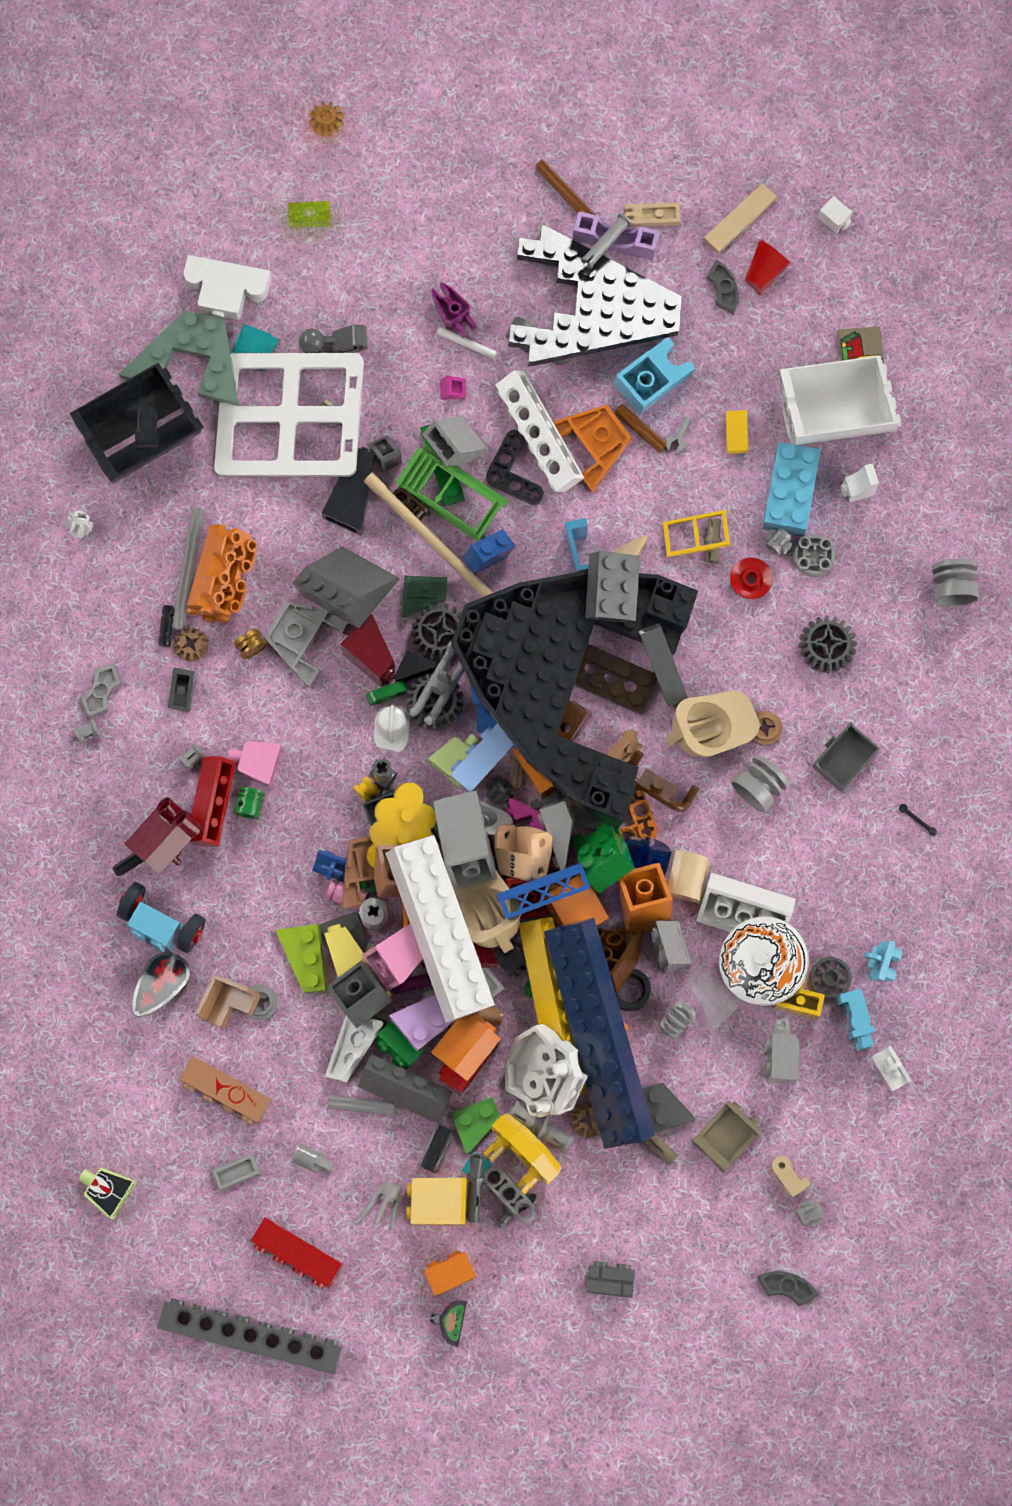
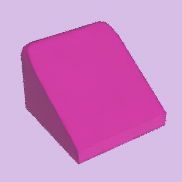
M447 375L440 379V399H466L465 378Z

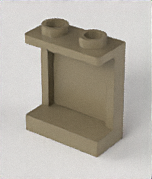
M728 1101L691 1141L723 1172L732 1165L762 1132L759 1129L761 1125L752 1117L748 1119L743 1114L744 1109L735 1101L733 1103Z

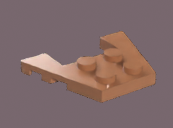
M369 836L348 840L341 903L342 909L360 906L363 901L359 882L374 879V868L367 861V851L373 844Z

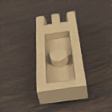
M680 203L626 204L623 206V211H626L624 215L632 219L630 220L632 223L631 227L680 225L681 222Z

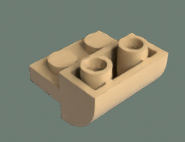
M675 850V855L671 860L670 877L667 880L670 894L675 898L684 899L691 904L701 906L710 867L708 858L688 851Z

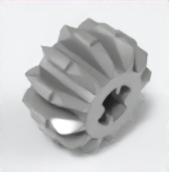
M682 1000L678 1001L661 1021L659 1028L667 1036L676 1039L695 1017L696 1012L689 1004Z

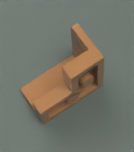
M214 974L195 1015L208 1023L225 1029L234 1009L252 1016L261 995L246 986Z

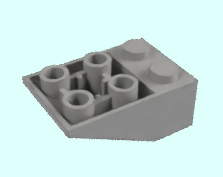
M568 797L543 805L540 808V814H538L541 826H545L547 832L552 835V847L554 850L552 858L556 869L560 868V870L568 867L575 821Z
M657 921L652 929L650 941L653 949L657 948L658 950L656 960L659 969H664V973L667 974L690 967L692 963L679 921Z

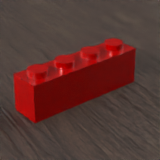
M221 756L203 757L191 813L202 825V828L198 835L189 841L190 843L202 847H219L236 767L235 761Z
M264 1217L250 1240L255 1243L253 1248L263 1254L266 1251L274 1255L273 1260L283 1266L286 1262L294 1267L292 1271L301 1277H304L305 1274L312 1277L311 1283L321 1289L324 1286L330 1288L343 1266L341 1262Z

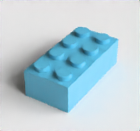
M784 442L778 443L762 529L770 531L773 529L777 532L781 528L791 535L802 537L805 535L821 449L800 445L794 446Z

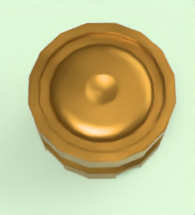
M252 629L246 635H241L234 641L233 644L237 650H240L242 659H249L267 647L268 643L265 638L261 637L262 633L259 629Z

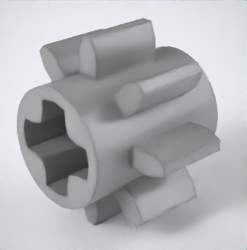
M781 528L777 532L772 529L766 536L765 540L768 542L766 547L775 555H779L780 552L786 554L791 548L792 543L789 541L792 538L789 533Z
M808 1199L799 1204L801 1209L796 1210V1213L803 1226L809 1224V1227L813 1228L821 1224L820 1218H823L824 1214L817 1201L812 1203Z

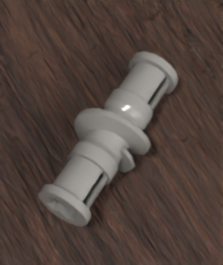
M518 1100L508 1113L527 1129H530L532 1134L536 1133L538 1140L542 1137L546 1142L560 1148L562 1153L566 1152L574 1138L573 1135L569 1136L559 1130L557 1126L548 1123L549 1115L541 1118L531 1116L527 1109L520 1105Z

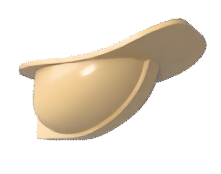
M727 691L713 695L691 697L681 701L676 708L675 717L672 722L673 732L665 738L669 747L678 745L688 755L711 757L751 741L757 735L760 723L751 700L745 693Z
M496 871L497 879L455 889L454 892L472 942L486 948L500 945L503 952L506 953L514 948L510 939L518 931L521 914L509 919L505 918L502 907L497 902L495 895L509 890V888ZM511 898L505 901L509 913L518 910L520 903L517 899Z

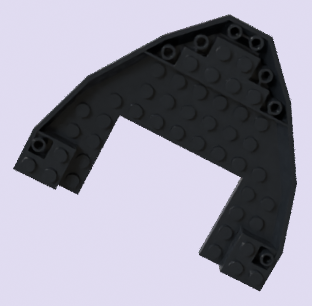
M588 570L519 582L466 603L451 645L478 699L535 771L579 807L588 812L594 819L618 829L625 822L637 785L635 778L639 767L558 736L594 624L643 643L638 631L659 623L670 652L674 655L681 634L687 628L698 590L661 575L639 573L636 621L627 623L585 619Z

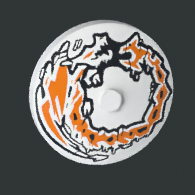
M757 917L741 923L730 932L721 948L719 967L726 986L735 996L752 1005L770 1006L787 1000L798 991L808 972L809 955L804 940L790 924L773 917Z

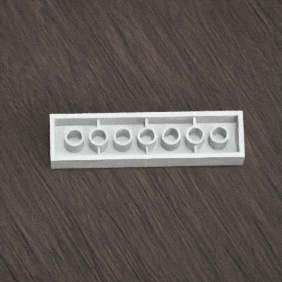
M434 835L394 847L385 854L445 1022L447 1023L494 1006L493 998Z

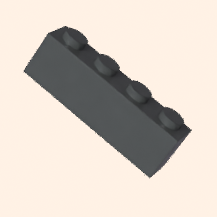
M371 1055L365 1065L357 1086L438 1124L447 1109L453 1091L374 1055Z

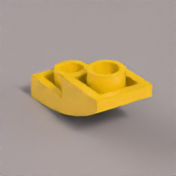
M747 410L726 411L727 454L749 453Z

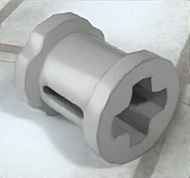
M94 718L87 724L73 727L80 744L95 736L101 737Z
M195 743L183 756H178L179 760L189 771H192V767L202 760L203 757H206Z

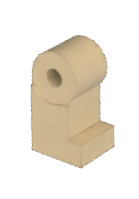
M778 1156L773 1160L771 1164L772 1173L791 1199L811 1185L806 1177L802 1180L799 1179L792 1169L790 1159L787 1157Z

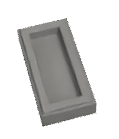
M253 1153L211 1170L219 1192L261 1174Z

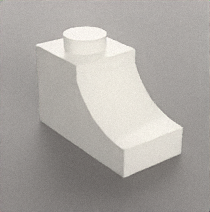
M873 463L865 465L860 471L845 477L841 490L843 496L848 498L849 503L874 496L879 481Z

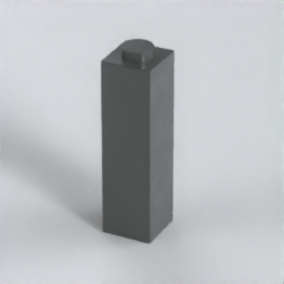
M658 623L638 632L666 704L677 707L688 696L662 628Z

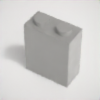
M463 416L435 420L422 434L447 467L474 462L487 449Z

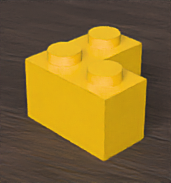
M804 980L794 995L781 1003L775 1004L774 1009L817 1020L821 1015L825 995L804 990Z

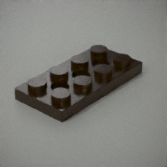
M588 644L574 686L641 715L657 678L655 673ZM587 664H594L597 667L596 673H586L585 666ZM612 672L616 675L617 680L613 683H608L604 678L605 674ZM633 681L637 686L636 690L633 692L627 691L624 688L626 682Z

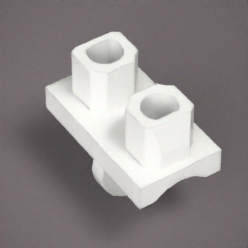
M892 1046L871 1057L891 1092L912 1081Z

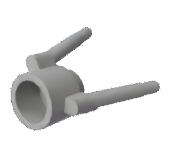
M386 1181L384 1186L379 1187L376 1195L355 1221V1225H359L380 1198L383 1200V1203L376 1215L374 1224H378L387 1204H393L395 1201L390 1229H394L399 1204L403 1197L400 1195L402 1188Z

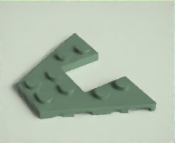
M185 310L119 373L120 378L128 380L156 363H159L162 369L167 368L173 351L207 358L210 360L198 390L199 397L239 406L227 326L222 318Z

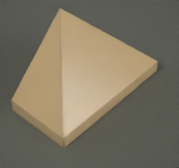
M644 535L616 548L615 553L640 555L647 544L648 537Z

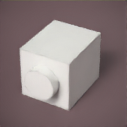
M833 196L820 209L818 219L837 234L841 229L844 231L851 224L852 211Z

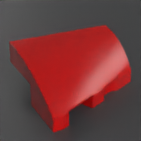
M760 240L745 277V282L760 295L790 265V261L774 247Z

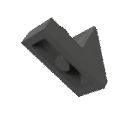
M173 668L168 708L190 712L193 691L197 685L195 671Z

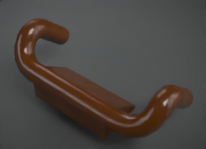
M636 750L629 764L638 766L644 754ZM646 768L640 779L635 778V781H637L636 788L677 812H685L700 790L696 785H692L682 803H678L672 800L678 787Z

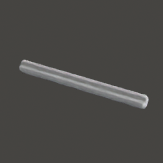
M194 507L191 514L172 628L176 631L184 630L187 603L191 592L204 517V510L198 507Z

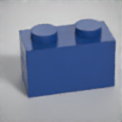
M504 529L472 544L462 558L472 572L477 574L506 559L514 549L515 544Z

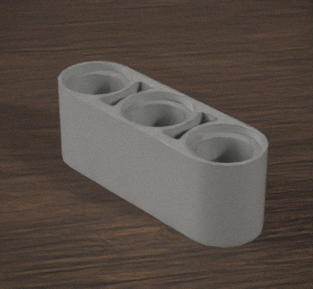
M498 1167L488 1168L484 1173V1181L488 1189L520 1223L529 1224L533 1222L536 1217V1211L532 1202ZM492 1175H499L501 1178L498 1183L492 1184L489 1182V1178ZM508 1191H514L516 1196L512 1200H506L504 1194ZM523 1207L531 1209V1213L526 1217L519 1215V1211Z

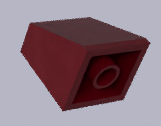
M370 614L360 628L355 627L340 645L342 655L377 685L382 687L384 684L389 685L393 681L395 665L373 615Z

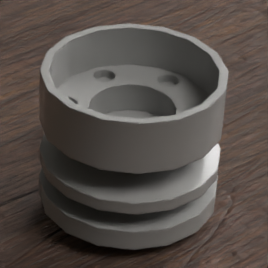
M949 559L933 564L932 573L934 575L932 580L938 584L933 588L934 603L940 606H963L979 601V584L973 582L978 578V573L976 572L977 562L971 559Z
M756 754L752 758V762H748L746 765L749 773L740 771L731 780V785L747 803L764 813L774 803L771 793L780 796L782 790H786L790 783L774 763Z

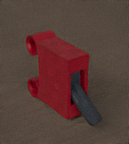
M170 797L162 799L156 809L124 843L133 854L113 866L112 869L115 875L122 876L142 862H145L158 874L170 862L179 866L181 864L179 859L181 850L192 838L198 835L202 825L190 813L178 806Z

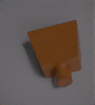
M569 700L558 736L574 741L592 712L575 701ZM566 723H569L570 725L569 732H565L564 726Z

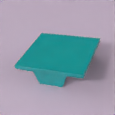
M243 324L230 354L274 353L280 339L273 337L270 333ZM257 369V370L262 371V372H264V373H265V371H266V369Z

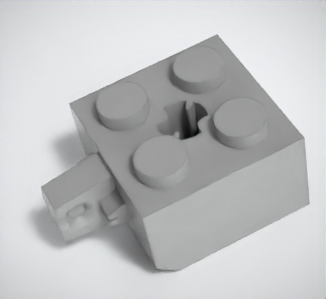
M775 1019L773 1033L764 1042V1055H768V1061L763 1066V1077H767V1083L794 1084L799 1078V1039L794 1034H791L788 1019Z

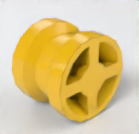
M367 776L362 778V782L359 785L353 787V790L364 802L370 801L373 795H377L380 792Z

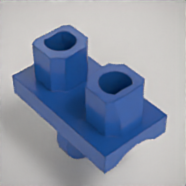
M319 850L312 871L325 875L327 880L331 881L333 878L344 882L346 858L336 856L333 852L327 850Z

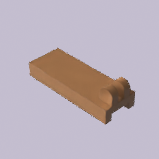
M632 729L624 731L622 733L623 737L605 754L628 762L634 756L636 750L643 748L642 744L637 740L638 732Z

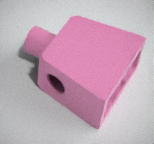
M246 741L243 751L231 748L228 759L239 764L237 768L239 775L271 788L282 747L279 744Z

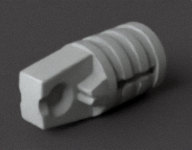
M300 1143L291 1160L292 1163H297V1165L308 1168L315 1173L319 1170L330 1174L333 1168V1162L325 1159L324 1154L309 1149Z

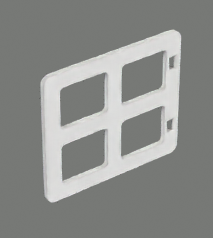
M231 354L236 390L238 387V374L242 369H283V396L280 406H236L219 402L214 469L218 475L350 477L356 472L364 360L360 354ZM346 369L344 404L342 406H298L301 370ZM350 378H357L356 389L350 388ZM237 423H279L278 458L274 461L232 460L234 426ZM341 423L340 459L337 461H295L294 448L297 424ZM346 441H352V452H345Z

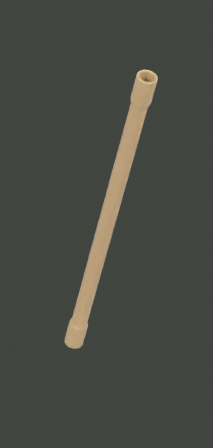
M373 473L367 476L364 483L408 523L482 597L493 593L387 489L386 485Z

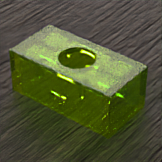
M330 201L288 203L290 228L332 226ZM316 210V213L312 217H306L303 211Z

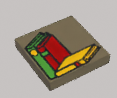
M880 327L838 329L841 361L881 356L882 364H884Z

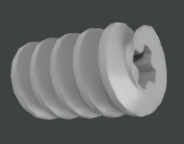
M369 898L361 904L359 910L363 925L372 931L378 932L383 930L389 922L386 904L378 898ZM374 912L375 914H378V916L375 917L374 915H371V913Z

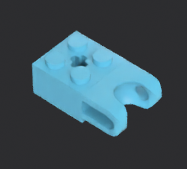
M669 337L665 338L650 351L644 353L617 374L614 379L613 385L639 415L691 376L695 370V367L689 361L680 366L673 365L668 361L667 354L671 352L672 346H674V342Z

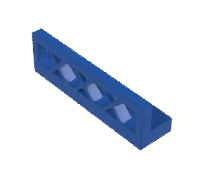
M579 863L498 893L495 897L502 907L505 918L509 919L590 889V885L582 864ZM580 874L584 886L575 889L567 885L571 876ZM567 878L565 883L560 882V880ZM554 882L563 886L558 896L546 893L550 884ZM546 886L545 889H544V891L538 889V888H541V887ZM566 888L571 890L569 892L564 893ZM535 890L542 894L539 903L532 904L526 901L530 891ZM525 894L524 897H523V899L520 898V897H517V896H519V895ZM545 895L550 897V899L543 901ZM511 898L521 901L518 910L509 913L505 901ZM524 903L529 905L528 907L522 909Z

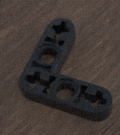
M511 430L506 434L487 471V482L492 487L526 503L537 505L541 503L544 497L542 487L510 472L524 445V435H521L518 430ZM518 436L520 443L515 442L513 449H509L511 445V439L509 438ZM502 454H509L511 461L505 464L500 462L499 457ZM498 466L500 468H503L501 469L499 474V477L501 479L497 478L495 481H493L491 474H496ZM512 481H518L521 484V488L514 491L509 488V484ZM525 485H527V491L534 492V490H537L539 497L535 496L534 499H531L530 493L526 491L524 495L521 493L524 491Z

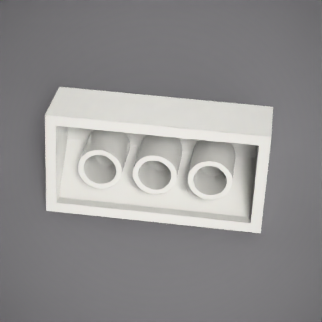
M711 873L696 922L731 932L741 923L757 917H773L789 924L796 899Z

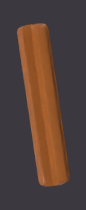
M624 404L617 407L615 414L656 451L662 452L666 448L667 443Z

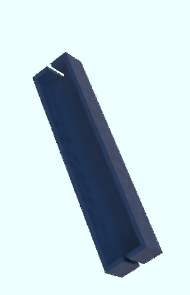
M595 918L546 930L544 935L575 1046L578 1049L582 1071L588 1076L585 1082L604 1149L643 1142L654 1136L655 1133Z

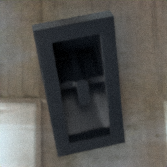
M407 650L394 676L395 682H408L425 676V674L433 673L437 666L435 662Z

